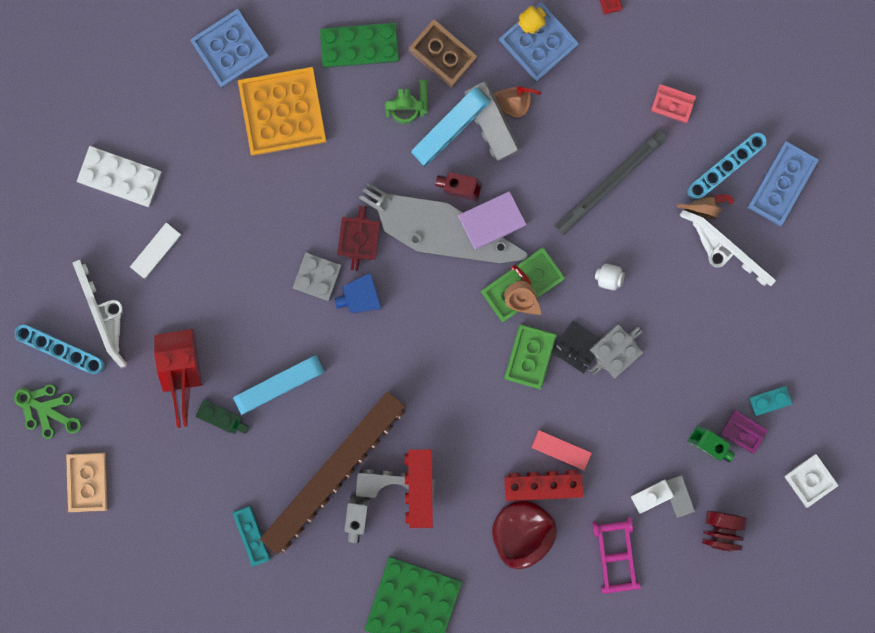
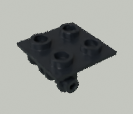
M572 321L552 353L584 374L595 357L589 349L600 338Z

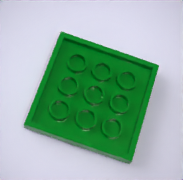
M389 556L364 631L370 633H445L462 581Z

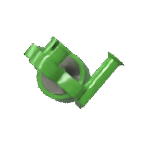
M418 80L420 82V101H417L410 95V89H405V94H403V89H399L398 96L393 101L385 102L386 117H390L391 111L394 120L400 124H410L415 121L419 111L420 117H424V114L428 113L427 83L429 80Z

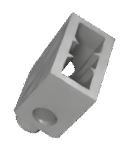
M350 495L345 523V532L349 533L348 542L359 543L360 534H364L370 497Z

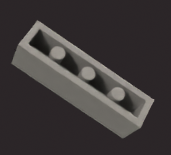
M484 81L465 91L464 93L467 95L472 89L477 87L490 100V103L474 120L477 125L480 124L483 130L481 131L485 142L488 141L491 146L489 151L492 157L502 161L521 151L489 83Z

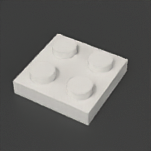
M817 454L812 455L784 475L806 508L839 486Z

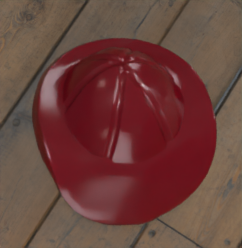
M528 501L515 502L505 506L498 513L492 527V537L497 552L504 564L512 569H525L542 560L551 550L557 536V527L551 515L539 505Z

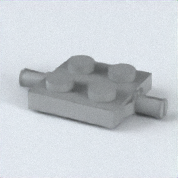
M616 324L589 349L597 361L589 371L595 376L603 368L613 378L620 375L643 354L634 340L642 333L640 328L636 327L628 334L619 324Z

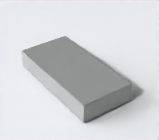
M682 475L666 480L674 494V497L669 500L676 518L695 512Z

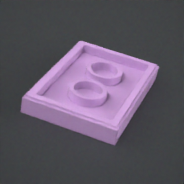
M510 192L504 193L458 215L475 250L526 226Z

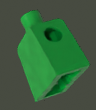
M696 426L687 441L719 461L724 459L729 463L735 456V453L729 449L731 445L700 426Z

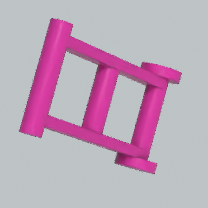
M627 517V521L597 525L596 521L592 522L594 537H598L604 578V586H601L602 594L640 589V582L635 580L629 532H633L631 517ZM624 529L627 552L605 555L602 532ZM628 560L631 582L609 585L606 563Z

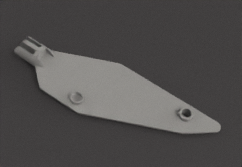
M369 182L366 185L382 196L379 197L365 188L362 192L377 201V204L362 195L358 197L378 210L386 233L417 252L493 263L522 261L527 258L525 251L503 237L475 250L458 218V215L463 212L448 203L387 194ZM498 244H502L504 246L503 251H499L497 249Z

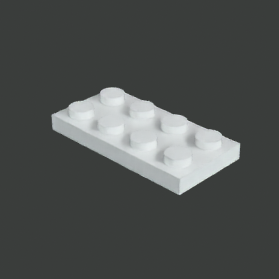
M89 146L77 182L150 208L162 171Z

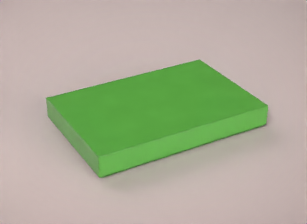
M520 324L504 379L541 390L557 334Z

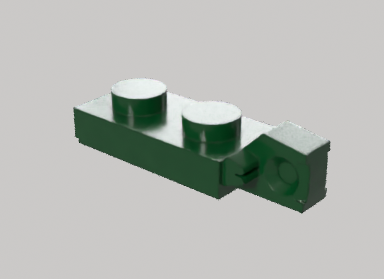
M204 399L195 416L233 434L237 430L246 434L249 426L240 423L242 418L239 415Z

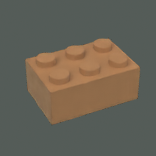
M434 19L409 47L410 54L452 89L477 61V55Z

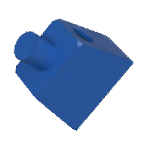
M370 273L343 286L345 295L334 298L337 309L348 306L350 313L381 309Z

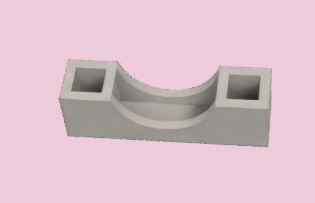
M362 469V472H358L356 496L375 498L379 490L389 484H399L409 490V485H405L406 472H401V475L398 476L393 475V471H382L381 474H375L374 470ZM432 478V500H433V496H434V485H435V479H433V478Z

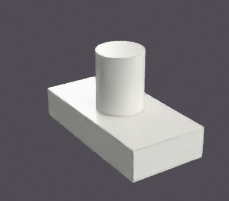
M664 479L632 495L631 498L639 514L673 498L674 494L668 482Z

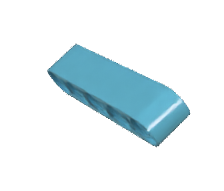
M477 87L472 89L415 146L411 153L424 167L427 166L486 108L490 100Z
M761 133L751 135L688 187V196L693 200L704 197L763 149L766 145L765 136ZM753 138L759 139L760 147H755L752 144ZM738 150L745 152V159H740L737 156ZM723 162H728L731 165L730 171L723 169ZM708 174L716 176V183L708 181ZM694 186H699L701 188V195H695L693 193Z
M20 325L15 329V337L18 341L91 374H100L105 369V362L100 357L32 326ZM27 328L29 336L24 339L21 333ZM42 336L47 339L44 347L39 345V339ZM60 344L64 347V352L61 355L56 352V347ZM77 352L82 356L81 361L78 363L73 359L74 354ZM94 360H97L99 363V368L96 371L91 369V363Z
M317 355L236 395L233 397V400L241 415L325 373Z

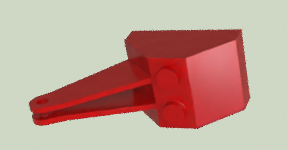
M194 329L154 335V356L157 374L163 392H172L177 428H181V417L176 390L182 389V420L184 427H188L190 388L202 386Z

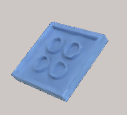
M542 2L535 7H541L547 14L544 17L546 25L535 34L530 32L526 34L517 22L498 39L535 82H538L579 45L575 38Z
M238 9L190 39L221 88L269 58Z

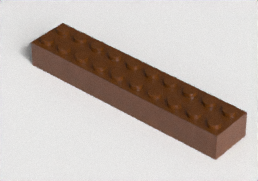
M387 391L259 540L276 555L280 552L284 554L292 545L290 540L293 537L297 539L305 530L303 525L306 522L308 524L311 523L317 516L315 511L318 507L322 509L330 501L328 496L331 492L335 494L342 487L341 481L343 478L348 479L355 472L353 467L356 463L360 465L367 458L366 452L369 448L373 450L380 443L378 438L381 434L386 435L392 429L393 425L391 423L394 419L399 420L406 411L403 409L406 406Z

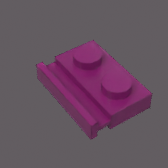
M734 410L720 434L754 454L768 430Z

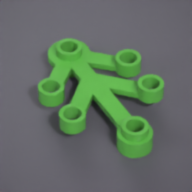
M49 384L45 388L32 392L27 388L17 390L14 395V401L23 408L27 429L33 430L38 426V421L32 415L31 407L38 411L43 429L42 436L45 439H51L55 435L54 429L50 427L47 415L64 424L69 433H77L81 430L82 423L79 419L68 418L51 409L63 404H72L73 396L71 394H63L59 398L41 403L35 400V398L44 395H55L57 388L54 385ZM48 387L53 388V393L49 394L47 392ZM23 394L27 395L26 401H22L21 396ZM65 396L70 397L69 403L64 402ZM30 420H33L35 423L32 428L28 424ZM73 422H76L78 425L76 429L71 427ZM48 429L51 431L49 437L45 435V431Z

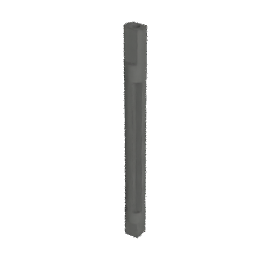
M658 129L632 155L555 225V228L562 235L566 234L587 212L668 139L665 133Z

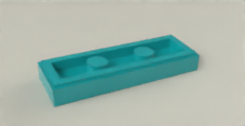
M248 506L232 512L252 567L271 560L266 545L259 540L262 534L252 507Z

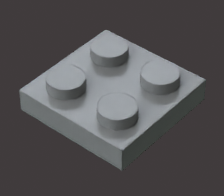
M305 252L293 289L329 302L342 265Z

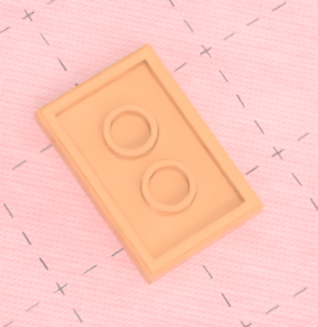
M106 453L66 454L68 512L107 511Z

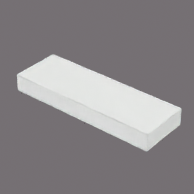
M165 223L130 268L146 279L182 235L168 223Z

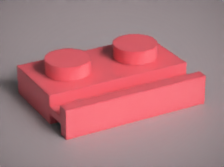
M660 84L651 112L687 123L696 96Z

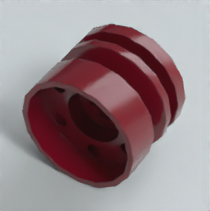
M707 510L705 523L713 526V530H703V534L710 535L711 539L702 538L701 543L723 551H742L743 546L734 542L735 540L744 541L743 537L736 535V531L746 530L747 518Z

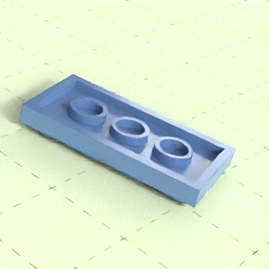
M785 141L747 208L781 227L819 159Z

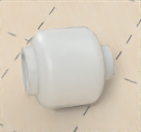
M603 264L601 269L598 268L595 274L599 287L609 290H617L618 287H622L625 277L621 267L611 264Z

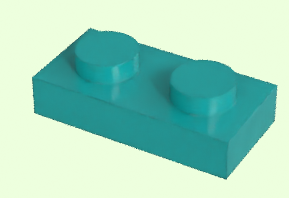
M786 386L749 398L754 416L792 405Z

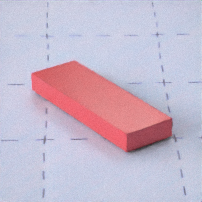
M538 430L531 446L535 450L582 470H585L592 454Z

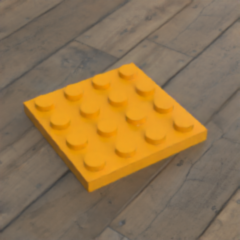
M313 67L238 80L251 156L327 143Z

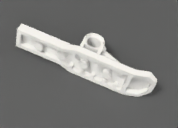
M685 210L680 213V217L693 222V226L701 237L700 240L707 252L708 261L712 266L722 267L734 255L743 263L741 266L749 274L753 271L758 276L756 280L763 286L766 284L772 286L776 280L707 220ZM716 253L722 255V261L719 264H715L712 260L713 255Z
M80 260L72 262L108 354L121 369L127 367V363L118 354L120 352L119 336L120 319L123 314L122 305L116 300H110L98 305L93 294L96 292L93 281L89 282L86 276L89 274L86 263L82 264ZM112 305L119 306L118 313L110 314L109 307Z

